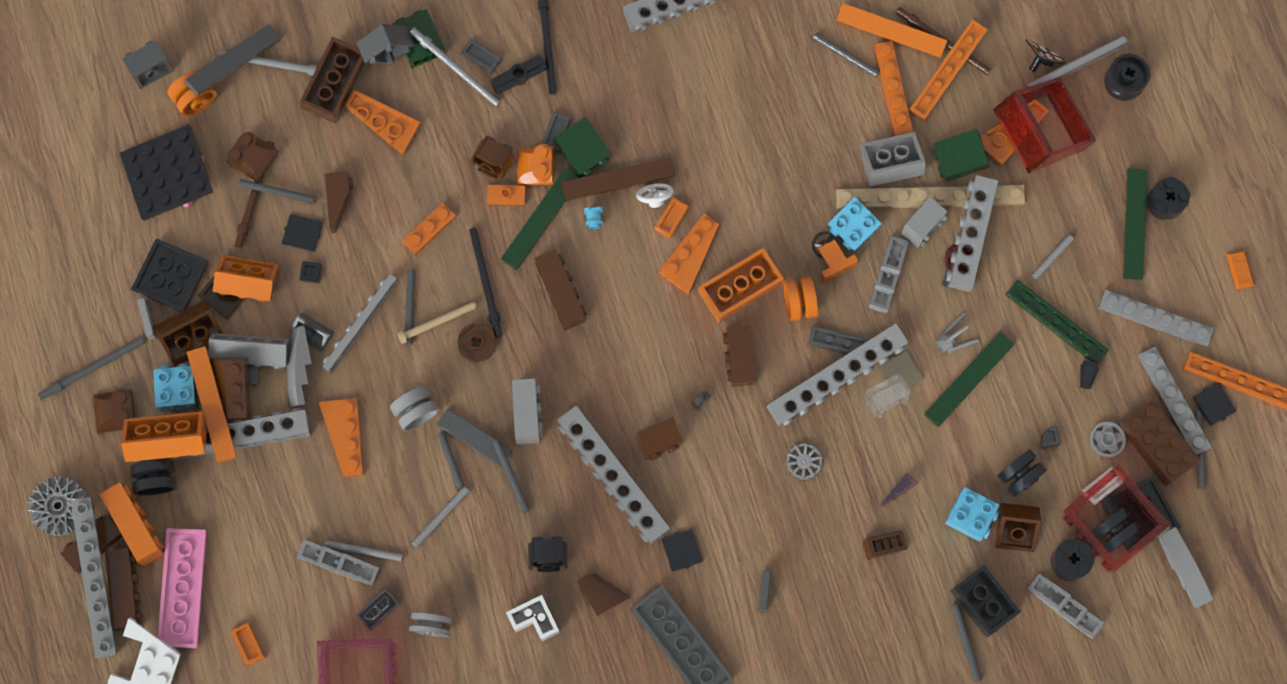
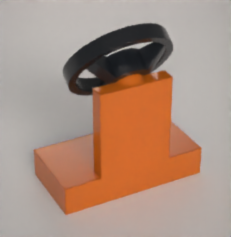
M823 231L814 237L812 250L817 256L824 258L829 267L821 272L820 278L823 283L857 266L858 259L855 254L846 259L838 245L836 236L831 232ZM829 234V237L827 239H823L820 243H816V240L821 235ZM815 246L820 247L818 248V250L821 253V255L816 252Z

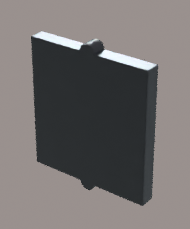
M290 214L287 226L284 227L285 233L282 244L314 252L317 241L320 239L319 233L323 222Z
M1219 383L1210 388H1204L1203 392L1193 397L1210 426L1221 420H1226V417L1236 412V409Z
M692 529L682 533L676 532L673 536L661 539L672 572L683 568L689 569V566L703 562Z

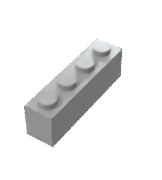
M212 333L209 338V358L248 357V364H253L254 367L266 365L272 366L275 369H281L288 364L289 339Z

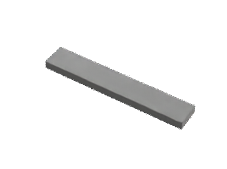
M1122 36L1029 83L1025 93L1027 96L1038 92L1123 49L1128 41L1125 36Z

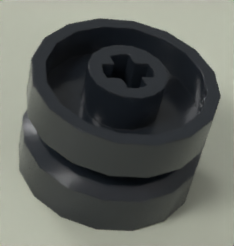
M1130 53L1120 55L1115 58L1105 73L1104 84L1106 90L1117 100L1128 101L1135 99L1149 82V66L1138 55Z
M1031 449L997 475L1002 483H1007L1013 478L1016 479L1008 488L1014 497L1023 490L1026 491L1047 471L1042 462L1035 464L1032 468L1029 467L1037 457Z
M156 459L131 465V477L137 479L132 483L133 494L137 496H150L176 490V479L169 476L175 471L174 462L168 459Z
M1127 506L1109 515L1092 531L1098 539H1103L1109 534L1111 535L1103 545L1109 553L1144 528L1138 520H1133L1127 525L1125 524L1133 514Z

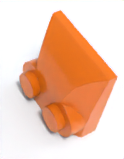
M540 144L537 147L518 149L517 185L554 184V146Z

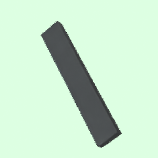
M267 25L186 78L184 83L198 96L281 40V36L270 25Z

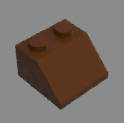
M673 417L637 432V441L645 460L649 458L651 461L661 457V453L666 451L669 453L677 451L682 443Z
M1001 503L1000 513L997 518L996 548L1035 552L1041 525L1040 507Z

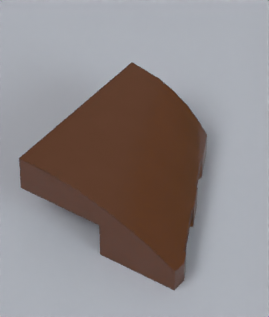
M596 573L578 581V585L597 616L630 599L626 593Z

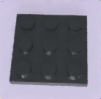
M155 239L131 290L182 312L187 309L209 261L164 241Z
M1154 476L1101 501L1108 516L1127 506L1133 514L1125 524L1127 525L1133 520H1138L1144 527L1123 543L1128 554L1159 539L1157 535L1172 527H1176L1177 530L1181 528Z

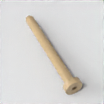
M471 302L408 331H398V338L401 344L407 343L406 339L477 308L476 302Z

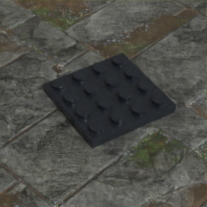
M189 124L120 152L133 196L143 221L213 193L192 127Z

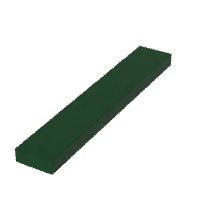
M566 168L563 170L504 253L501 261L515 270L520 267L565 203L561 182L580 177Z
M1127 169L1124 279L1142 280L1144 273L1147 170Z
M1019 280L1006 293L1005 296L1088 360L1099 363L1109 349Z
M999 332L924 415L939 427L1014 346V343L1003 333Z

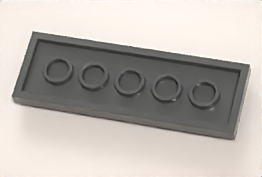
M663 585L631 608L632 612L687 684H729L734 680Z

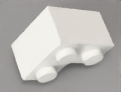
M542 595L506 612L515 633L532 624L541 641L559 633V629Z

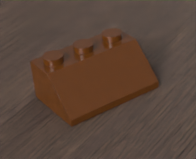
M205 300L153 326L159 341L174 366L188 359V351L205 346L208 349L209 338L212 333L223 334Z
M248 357L210 358L226 419L249 417L251 414Z

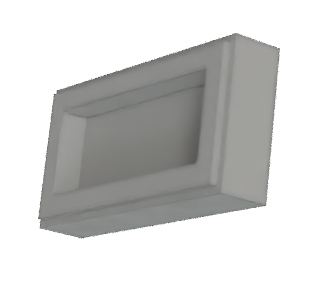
M144 298L139 299L137 302L146 337L149 340L156 339L157 336L153 328L154 324L149 304Z

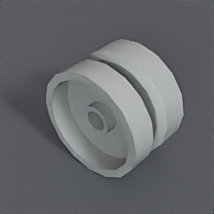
M421 386L407 392L390 405L389 408L393 415L401 417L398 423L403 432L413 430L425 424L439 413L440 409L436 402L429 401L431 394L426 386Z

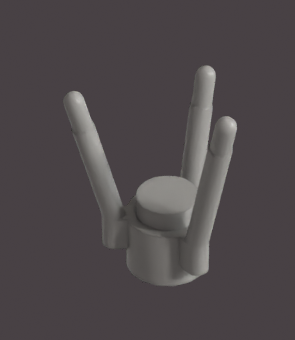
M965 312L958 316L943 333L937 336L938 339L935 340V343L942 353L947 351L949 354L954 350L979 342L978 339H974L953 346L955 344L954 338L969 329V325H966L954 334H948L966 315Z

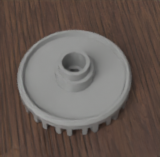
M55 476L52 479L47 478V481L43 480L41 485H36V490L33 489L32 496H29V517H31L32 523L46 534L53 536L70 534L75 531L70 500L87 498V494L77 482L70 478ZM61 503V508L56 509L57 505Z

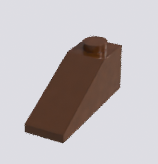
M348 171L325 174L331 233H336L350 199L351 189L354 188L353 177H349Z

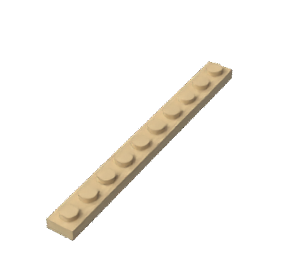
M1024 185L997 186L992 206L1025 204ZM968 186L836 189V210L843 209L854 197H857L868 209L921 208L930 197L942 207H963L965 198H969L970 191H967ZM975 194L978 201H984L983 195Z

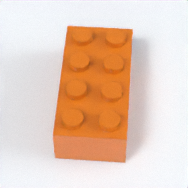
M762 248L700 285L698 293L717 323H720L783 284L784 278L765 249Z
M203 411L124 419L121 446L125 462L205 454L207 428Z
M119 482L99 494L138 563L145 567L164 556L163 549H165L163 542L156 535L154 536L155 528L151 522L144 518L146 512L138 502H135L137 497L128 485L124 486Z

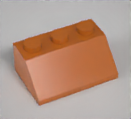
M221 255L215 270L213 292L221 295H235L239 298H253L261 302L271 301L279 264Z

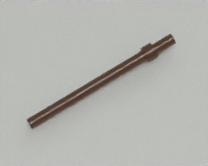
M901 7L896 10L895 13L907 20L906 23L912 27L916 26L925 33L947 40L945 47L949 50L955 45L920 21L919 17L912 13L911 15ZM970 55L967 59L968 63L987 75L991 69L973 56Z
M267 141V142H266L267 144H269V145H271V146L273 147V145H274L273 142H271V141ZM264 174L261 177V179L256 183L262 184ZM251 190L242 222L238 225V235L234 244L236 248H242L245 235H248L250 229L248 225L259 193L257 190Z

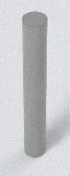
M1068 235L1031 276L1037 280L1070 245L1074 238Z

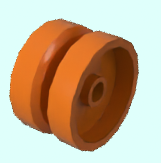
M199 70L182 75L168 88L167 94L172 102L177 104L176 107L182 116H193L201 112L216 98L217 93L213 87L197 96L184 83L186 78Z
M811 276L800 278L798 285L794 279L784 280L783 293L789 321L800 320L802 311L807 319L816 318L818 316L817 296Z

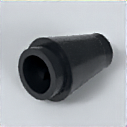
M1083 360V364L1080 365L1081 388H1092L1099 371L1098 363Z

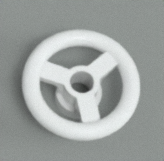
M663 183L649 184L640 188L636 193V197L639 201L649 203L650 207L656 208L662 206L664 201L673 195V188ZM649 191V194L642 196L644 192Z

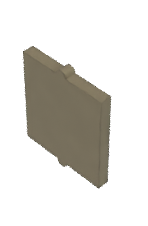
M907 351L896 357L892 356L889 361L879 366L896 395L908 388L911 389L913 385L924 379Z

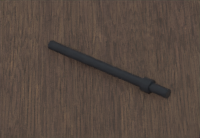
M539 0L537 3L541 14L549 94L554 95L557 92L548 19L549 2L548 0Z
M471 228L469 232L489 310V322L493 326L495 337L502 336L499 323L501 321L500 315L496 310L477 229Z

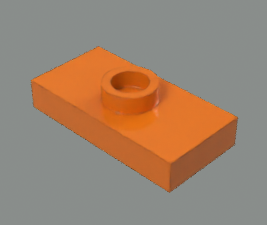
M487 185V205L525 206V186Z

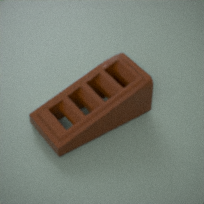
M902 530L870 537L863 541L868 560L908 549ZM893 537L897 538L899 547H896ZM886 539L889 540L891 549H889ZM878 541H881V544H882V547H883V550H882V551H881V548H880V545H879V542H878Z

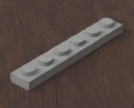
M390 274L388 278L384 277L380 282V289L377 293H372L368 299L369 304L358 312V319L354 324L351 323L345 331L347 334L343 339L340 338L336 342L333 353L331 355L328 354L323 360V368L329 374L333 373L398 284L396 277Z
M1104 290L1098 307L1100 310L1204 347L1209 345L1214 329L1108 290Z
M1156 347L1139 354L1138 359L1181 436L1197 455L1211 449L1210 443Z

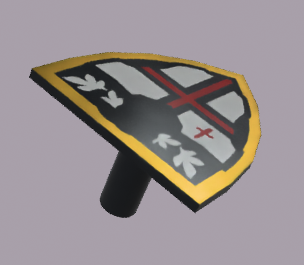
M1025 40L1036 54L1029 67V70L1035 72L1040 64L1051 68L1054 63L1062 64L1067 61L1049 48L1031 40Z

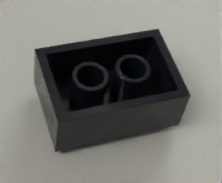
M985 565L950 590L986 638L1021 612Z

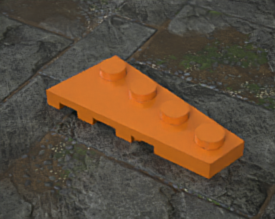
M353 90L345 105L351 113L402 156H404L421 125V122L356 90Z
M1034 99L996 127L988 130L981 136L986 154L1002 167L1048 114L1049 110Z
M704 213L658 273L689 295L718 230L719 223Z
M358 399L318 402L343 476H362L363 462Z

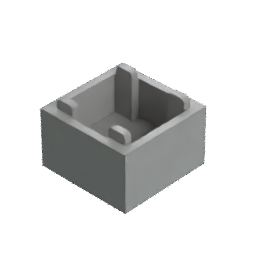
M930 197L905 224L901 235L917 249L920 246L925 247V241L929 240V236L936 228L944 226L942 222L947 220L946 214L948 211Z

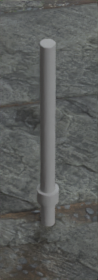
M413 27L409 33L421 42V46L425 49L428 48L494 106L500 102L499 99L432 43L433 40L431 38L425 37Z
M221 50L219 57H220L221 55H223L224 53H226L227 51H222V50ZM255 57L248 62L305 72L313 76L318 66L313 64L308 66L262 57Z

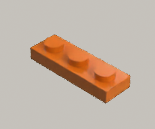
M442 202L402 240V243L416 256L456 218V214Z

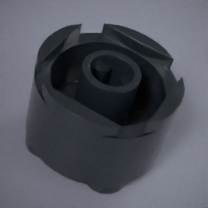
M1174 177L1162 179L1156 183L1148 194V209L1158 219H1175L1187 207L1191 194L1186 185Z
M554 536L543 540L542 537L531 539L532 542L528 544V565L530 570L533 571V567H535L538 572L560 571L562 566H564V569L568 568L567 542L563 541V537Z
M1070 539L1055 548L1051 554L1050 563L1058 577L1066 581H1076L1090 572L1094 564V555L1088 544L1081 540ZM1071 556H1072L1073 559L1076 561V562L1073 563V564H1072V561L1069 560V558H1070Z

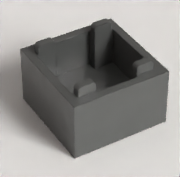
M387 24L380 25L357 42L364 62L371 64L391 65L396 58L402 54H407L414 46L406 26Z
M156 40L145 43L146 46L133 53L129 52L122 58L140 90L173 72Z

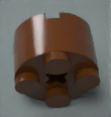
M485 136L478 144L470 162L473 166L476 164L479 167L478 171L495 179L501 176V179H503L514 159V155L511 152L513 149L507 144L496 142L490 136Z

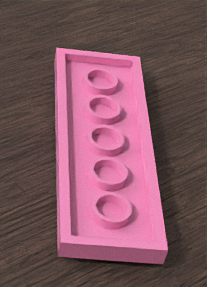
M166 528L158 638L173 648L198 649L207 530Z

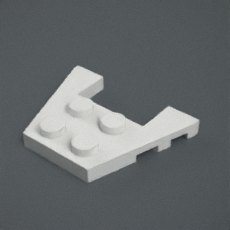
M130 617L123 636L143 642L132 677L129 679L111 673L107 684H171L181 653L162 639L157 638L150 630L142 627L135 619Z

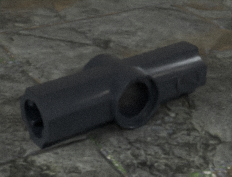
M539 54L522 64H514L510 70L496 76L490 82L495 92L499 95L515 86L525 84L528 79L547 70V66ZM516 72L523 73V76L515 77L514 74Z

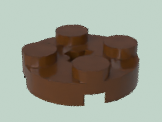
M469 324L459 333L458 349L465 359L479 363L488 359L494 353L496 347L495 335L488 326L484 324ZM474 338H475L476 340L481 339V340H482V341L480 342L481 346H479V347H478V346L473 347V346H472V345H473V341H472V340H473Z

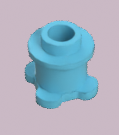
M603 207L584 208L587 219L585 226L592 230L600 229V226L604 224L602 221Z

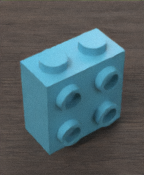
M854 197L828 225L831 227L829 230L834 236H840L844 240L842 244L848 250L853 249L857 251L883 223L857 197Z
M179 364L178 367L174 368L160 366L159 369L153 370L155 406L158 411L198 407L197 388L190 364Z
M964 487L945 524L980 542L983 538L986 539L991 531L989 525L991 521L995 522L1000 513L997 510L999 504Z

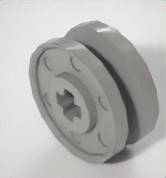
M411 613V619L418 621L419 624L409 626V632L434 637H450V631L443 629L442 625L452 624V618L428 613Z

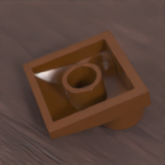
M246 132L239 137L229 151L227 163L258 182L279 151L256 137L253 133Z
M118 389L114 392L93 395L97 434L123 430L124 419L135 418L133 391L131 389Z

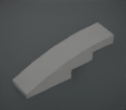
M894 236L890 237L869 304L870 309L887 314L909 241Z
M304 326L293 329L289 345L287 381L290 408L305 404L302 386L308 384L305 366L312 364Z
M1172 527L1157 535L1170 566L1176 572L1182 588L1187 591L1193 607L1198 608L1212 601L1213 598L1206 582L1176 527Z
M305 539L302 540L296 558L370 586L373 585L379 567Z
M1038 574L1028 587V590L1044 604L1092 640L1104 627L1105 623L1088 612V609L1074 600L1070 594L1041 574Z

